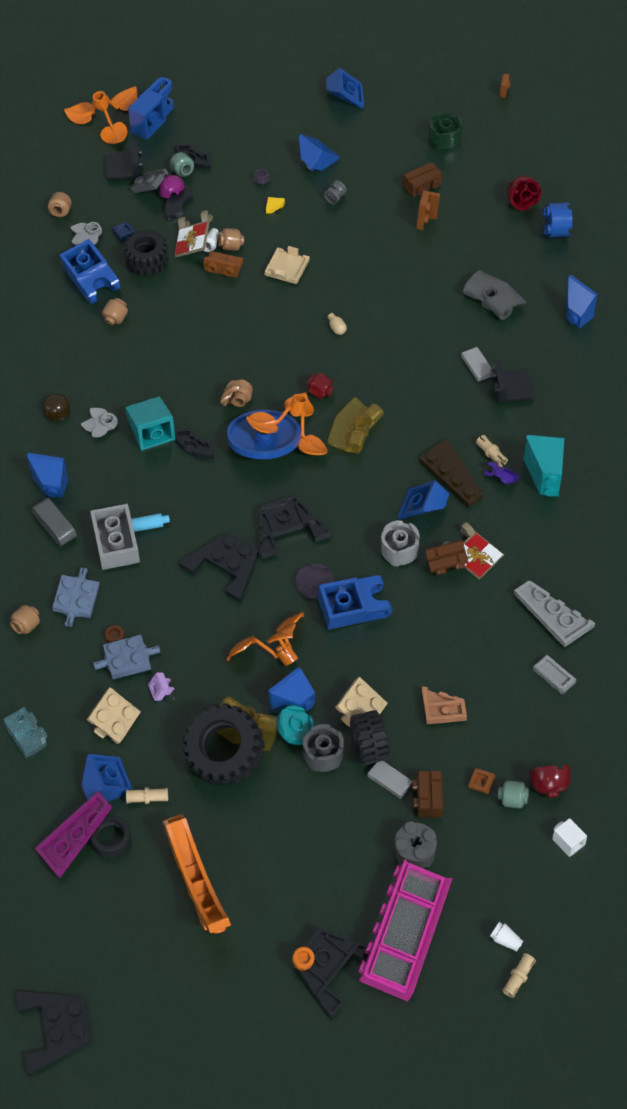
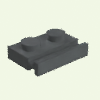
M165 168L144 172L143 176L135 179L131 190L134 193L154 190L165 179L163 176L169 173Z

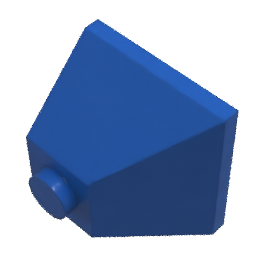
M341 68L326 78V89L330 94L360 108L364 107L362 83Z
M303 134L299 135L301 160L306 163L305 166L308 169L322 171L339 160L340 156L318 139Z
M570 275L568 277L565 298L566 319L580 329L594 317L597 293Z
M28 453L27 458L31 476L43 494L52 498H63L68 483L64 458Z
M435 480L409 488L397 518L400 520L442 510L447 504L449 493Z
M299 667L268 690L269 711L271 713H279L291 705L302 707L308 711L315 704V692Z
M89 754L87 756L81 784L87 801L97 791L109 802L125 796L126 790H133L120 757Z

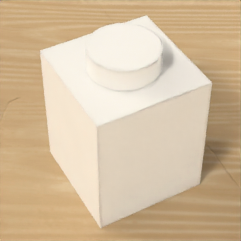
M569 818L567 821H561L555 826L552 840L570 857L585 845L587 835Z

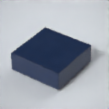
M128 221L112 227L113 233L120 242L125 241L128 236L131 237V234L135 233V230Z

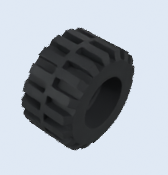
M153 230L137 231L138 233H132L131 237L128 236L124 242L125 261L128 269L135 274L140 273L141 276H144V274L150 276L153 273L157 274L158 271H162L168 261L167 242L164 236L162 237L160 233H156Z
M372 710L352 715L350 729L360 762L363 765L388 760L390 754L389 741L384 722L378 711Z

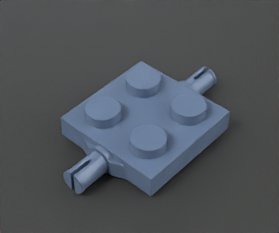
M83 567L80 568L78 577L61 576L54 600L53 611L67 615L64 623L67 627L68 624L69 627L73 626L75 617L91 618L100 582L85 579L88 570L84 568L83 571Z
M137 635L103 644L105 659L93 663L95 670L107 667L111 672L112 679H117L151 670L149 656L161 652L159 645L147 648L142 636Z

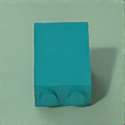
M160 396L125 407L127 420L141 451L176 440L173 416Z
M527 435L524 462L540 495L549 497L559 496L564 438Z

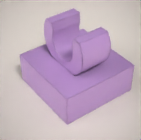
M156 673L148 684L154 701H161L165 695H170L174 690V687L168 686L171 680L165 678L163 673Z

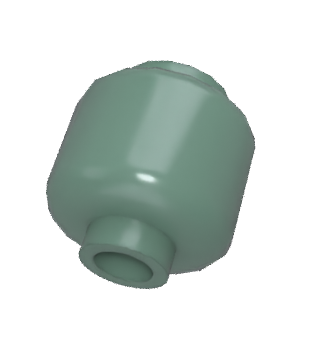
M179 152L171 158L170 167L178 176L186 177L192 173L194 162L187 154Z
M508 780L504 782L503 787H499L498 799L502 800L504 807L522 808L524 804L528 803L529 788L525 786L524 782Z

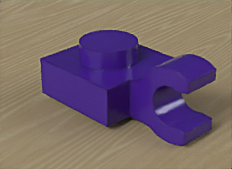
M488 462V465L493 467L492 472L484 471V474L487 476L496 475L500 477V481L506 484L517 482L520 476L505 467H500L495 462Z

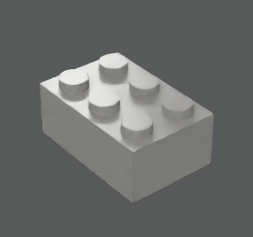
M128 504L90 511L102 570L139 563V552Z

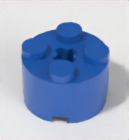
M569 202L547 203L546 207L542 208V216L545 218L543 235H547L548 238L571 236V233H568V230L572 229V210L567 207L570 205Z

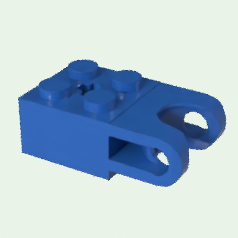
M165 77L158 78L129 106L131 133L148 140L166 121V116L174 108L173 99L168 98L172 90V81Z
M90 239L60 254L62 267L90 304L98 301L96 290L101 287H108L112 292L121 289L119 279Z
M379 575L361 579L356 577L319 585L317 598L327 629L349 626L390 616L393 612L391 603L388 600H376L372 596L382 590L384 585L382 577Z

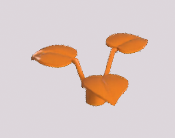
M134 86L114 96L112 101L103 91H98L93 94L94 101L92 104L82 102L71 108L64 109L69 120L75 124L90 122L96 108L104 111L110 126L105 127L101 131V139L108 144H117L126 138L128 133L127 127L122 122L112 125L106 109L110 104L115 109L120 108L122 111H128L129 106L138 99L137 88Z
M306 392L295 394L284 402L286 410L277 420L265 412H256L246 417L248 423L254 429L262 433H274L278 431L276 424L281 422L288 411L293 416H301V440L298 448L310 455L327 454L326 446L318 437L314 435L305 436L304 416H310L314 412Z
M304 612L284 620L276 629L278 633H275L266 641L270 643L278 640L280 645L275 648L277 652L270 649L254 636L240 641L232 648L227 656V662L235 654L245 650L251 644L257 643L270 652L275 659L279 657L284 666L290 665L298 657L291 648L292 646L288 638H293L295 623L300 617H304Z

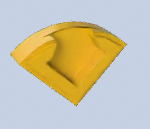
M268 197L266 214L274 213L275 210L283 208L285 198Z

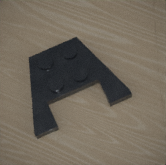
M296 495L259 505L261 559L278 554V549L273 540L274 537L309 527L315 542L331 537V531L325 528L322 522L310 513V509Z
M227 532L181 560L179 567L194 575L203 563L207 562L235 579L225 590L226 595L240 603L258 558L259 550Z
M319 927L304 946L313 951L315 956L314 963L308 970L297 969V971L328 1017L332 1019L343 1006L344 1001L327 987L351 956L356 957L361 962L362 960L366 961L368 954L365 953L367 946L364 943L346 939L345 936ZM379 952L377 960L380 958L383 952Z
M16 991L19 1013L42 1009L48 1047L47 1050L25 1054L28 1076L36 1074V1071L54 1064V1061L65 1055L68 1056L92 1042L84 997Z

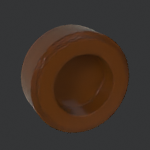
M118 625L108 627L105 631L107 643L125 639L123 628Z

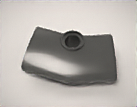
M481 270L477 271L467 281L463 289V294L475 300H481L482 306L486 309H491L501 320L509 317L514 306L526 304V301L508 283Z

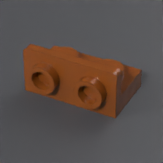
M423 190L416 229L423 230L425 223L428 224L429 218L437 219L439 193Z
M210 251L208 257L204 258V271L236 278L243 265V258L213 251Z

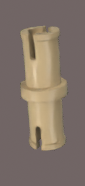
M485 435L477 439L476 444L484 450L488 458H491L500 467L507 463L508 459L499 451L498 446L492 444Z
M145 787L144 790H126L127 803L145 802V804H149V802L168 801V788L149 789V787Z
M526 953L523 954L522 959L516 969H512L511 977L502 989L504 994L511 998L515 997L521 984L525 983L528 979L527 974L536 962L532 956Z

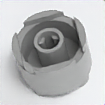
M400 520L390 522L384 527L381 535V553L392 566L397 567L408 564L418 557L420 536L418 529L413 524H406Z

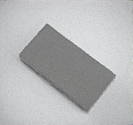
M478 347L461 353L462 359L478 382L491 377L490 369L492 368Z
M548 655L533 666V671L562 695L576 683V679Z
M384 761L377 762L368 772L370 779L399 799L413 785L412 780Z

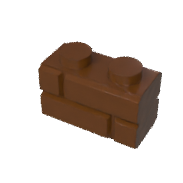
M433 162L403 175V187L412 197L422 195L423 190L436 189L442 184V173Z
M463 540L425 550L431 573H436V576L446 574L447 569L454 568L455 571L466 568L465 564H469Z
M418 771L417 779H413V791H417V797H413L414 810H418L419 818L443 817L442 772Z

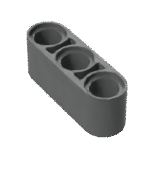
M49 498L31 507L36 519L60 547L77 537L72 525Z

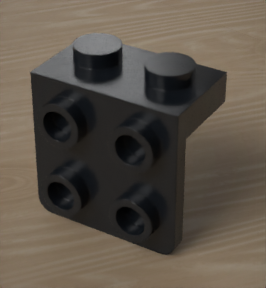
M131 140V152L106 155V175L108 180L133 179L140 176V169L143 168L142 158H139L142 157L141 146L138 147L137 140Z
M494 361L493 369H490L491 379L494 380V393L497 394L499 403L532 400L534 398L528 370L503 371L502 362Z

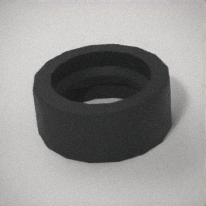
M106 816L90 837L93 849L105 858L121 856L127 851L131 843L129 826L118 816ZM109 827H116L122 831L123 839L117 845L104 846L98 839L100 832Z

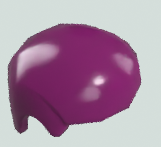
M176 175L165 176V179L159 185V195L164 198H170L171 193L178 195L180 191L184 190L185 186L184 181Z

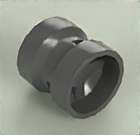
M335 180L330 185V188H327L324 192L325 199L331 204H337L340 197L344 196L347 192L346 186L342 182Z

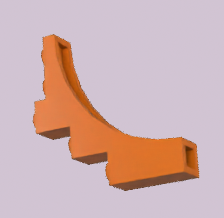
M183 814L162 821L177 867L182 873L188 894L194 902L204 930L208 929L210 933L214 932L215 934L225 931L226 927L231 926L229 918L224 912L209 881L186 818Z

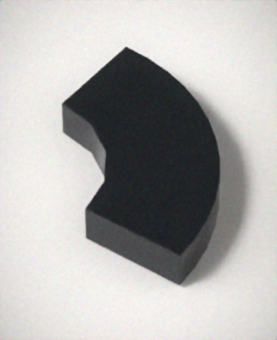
M191 143L175 145L176 153L182 152L187 154L193 160L194 168L211 169L209 153L195 150Z
M187 184L178 195L171 193L170 198L167 199L165 205L167 220L184 216V206L187 202L193 200V194Z
M192 428L174 430L176 442L186 453L198 458L214 459L212 440H204L197 437Z

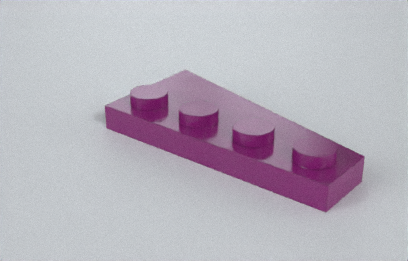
M98 791L35 848L59 878L112 809V806Z

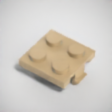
M288 246V252L277 248L265 270V275L297 284L310 257L298 255L299 248Z
M357 677L335 708L344 714L341 720L350 728L352 715L377 710L380 714L388 703L364 680Z
M109 687L86 720L92 725L97 726L94 732L102 739L108 735L112 738L111 740L119 744L140 714V711Z

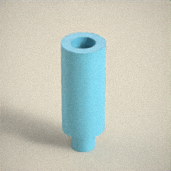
M161 513L131 519L134 532L163 527V523L170 522L169 515L162 516Z

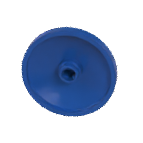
M256 410L244 413L235 418L227 429L229 446L236 453L253 459L281 457L293 451L301 440L300 425L288 414L284 416L279 424H276L278 431L274 433H262L254 429L246 419L247 416L253 413L265 412L277 420L283 412L275 410Z

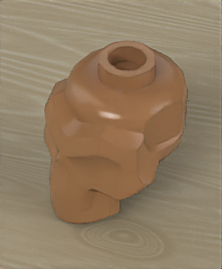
M243 379L231 380L224 389L220 403L224 406L227 403H232L234 406L243 407L251 400L252 385Z

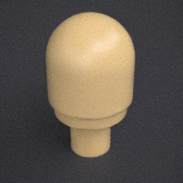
M330 313L328 319L330 320L331 329L337 335L344 334L347 329L345 322L342 318Z

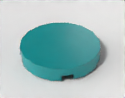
M296 705L287 706L281 710L277 716L276 725L278 732L288 743L303 745V738L310 731V728L314 726L312 717L305 713V709Z

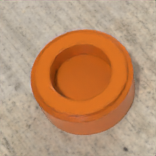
M307 947L296 949L292 956V963L299 970H308L312 967L315 960L313 951Z

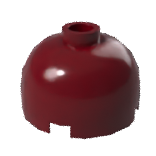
M527 175L514 178L507 188L509 202L521 211L529 210L530 206L536 205L542 194L539 183Z
M554 765L535 768L534 771L529 770L532 786L538 793L547 794V798L559 797V793L565 791L571 782L570 765H563L561 769Z

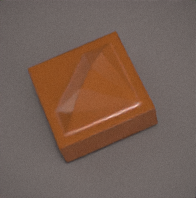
M509 74L502 76L500 97L506 98L507 90L511 87Z
M475 768L468 788L488 795L495 779V774Z

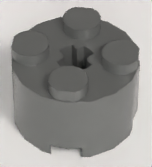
M319 724L310 728V731L303 738V757L309 768L313 771L327 772L341 765L344 755V739L341 732L331 728V725Z
M412 821L407 822L405 826L400 828L395 837L394 854L398 864L401 866L403 861L406 860V862L423 869L431 866L434 862L437 848L435 832L425 824Z

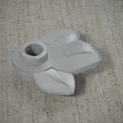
M96 222L88 224L79 223L70 227L76 233L72 240V244L76 246L88 239L95 245L98 242V237L102 234V228Z
M90 408L92 418L81 423V426L86 431L92 432V437H101L108 430L114 429L118 424L116 416L112 413H107L105 409Z

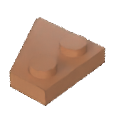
M422 687L421 692L426 724L467 721L464 699L456 696L452 697L443 692L438 694L429 691L428 687Z

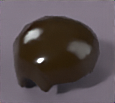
M55 393L48 395L43 400V414L48 420L60 421L70 414V404L64 395Z

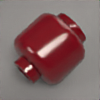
M321 372L313 373L306 384L308 392L319 399H323L325 396L329 397L334 390L332 387L333 380Z

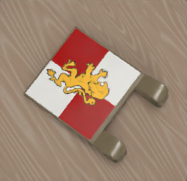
M208 210L201 212V223L190 225L189 221H185V217L178 219L179 232L174 255L176 258L205 250L209 222L213 219L211 214L208 215Z
M465 522L460 530L463 536L468 537L463 542L469 564H465V569L480 580L504 554L475 532L470 524Z

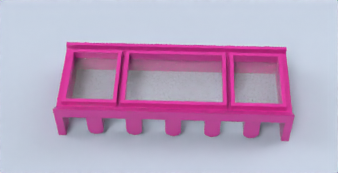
M404 860L401 866L397 865L393 873V877L396 878L394 885L390 883L386 893V896L389 897L388 901L382 904L379 915H382L381 921L376 922L372 934L375 937L373 942L369 941L365 953L368 954L366 961L362 960L358 973L361 974L359 982L408 1001L414 993L453 878L442 877Z

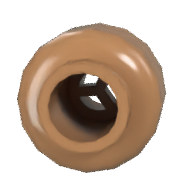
M63 192L54 193L48 203L49 212L55 217L66 216L71 208V198Z
M224 228L218 234V245L224 251H237L244 244V236L241 235L238 229Z
M118 298L110 299L102 310V315L105 318L104 321L109 325L121 324L128 313L127 304Z
M23 605L11 615L10 625L15 632L28 634L39 624V612L33 606Z

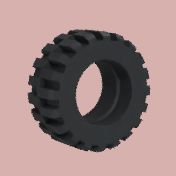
M222 703L221 707L214 704L210 706V710L202 709L199 717L195 715L191 719L193 724L191 726L187 725L185 731L188 735L183 736V743L186 745L183 747V752L187 756V763L200 777L214 785L222 783L225 786H231L232 782L236 784L243 782L242 777L246 776L249 778L253 775L250 771L253 768L257 770L260 766L258 760L263 759L264 752L262 748L265 747V741L262 739V730L249 713L236 705L231 707L229 704ZM223 728L236 729L241 735V745L238 752L231 759L223 762L211 760L207 755V745L212 735Z

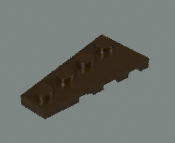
M445 439L419 457V462L468 508L483 498V493L448 439Z

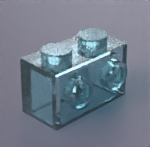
M25 707L3 719L7 731L25 758L47 746L45 730L42 726H37L36 717L32 712L28 713Z

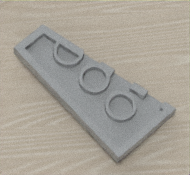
M530 580L514 590V595L564 647L595 627L593 621L590 619L586 620L576 610L572 611L561 600L549 596L550 593Z

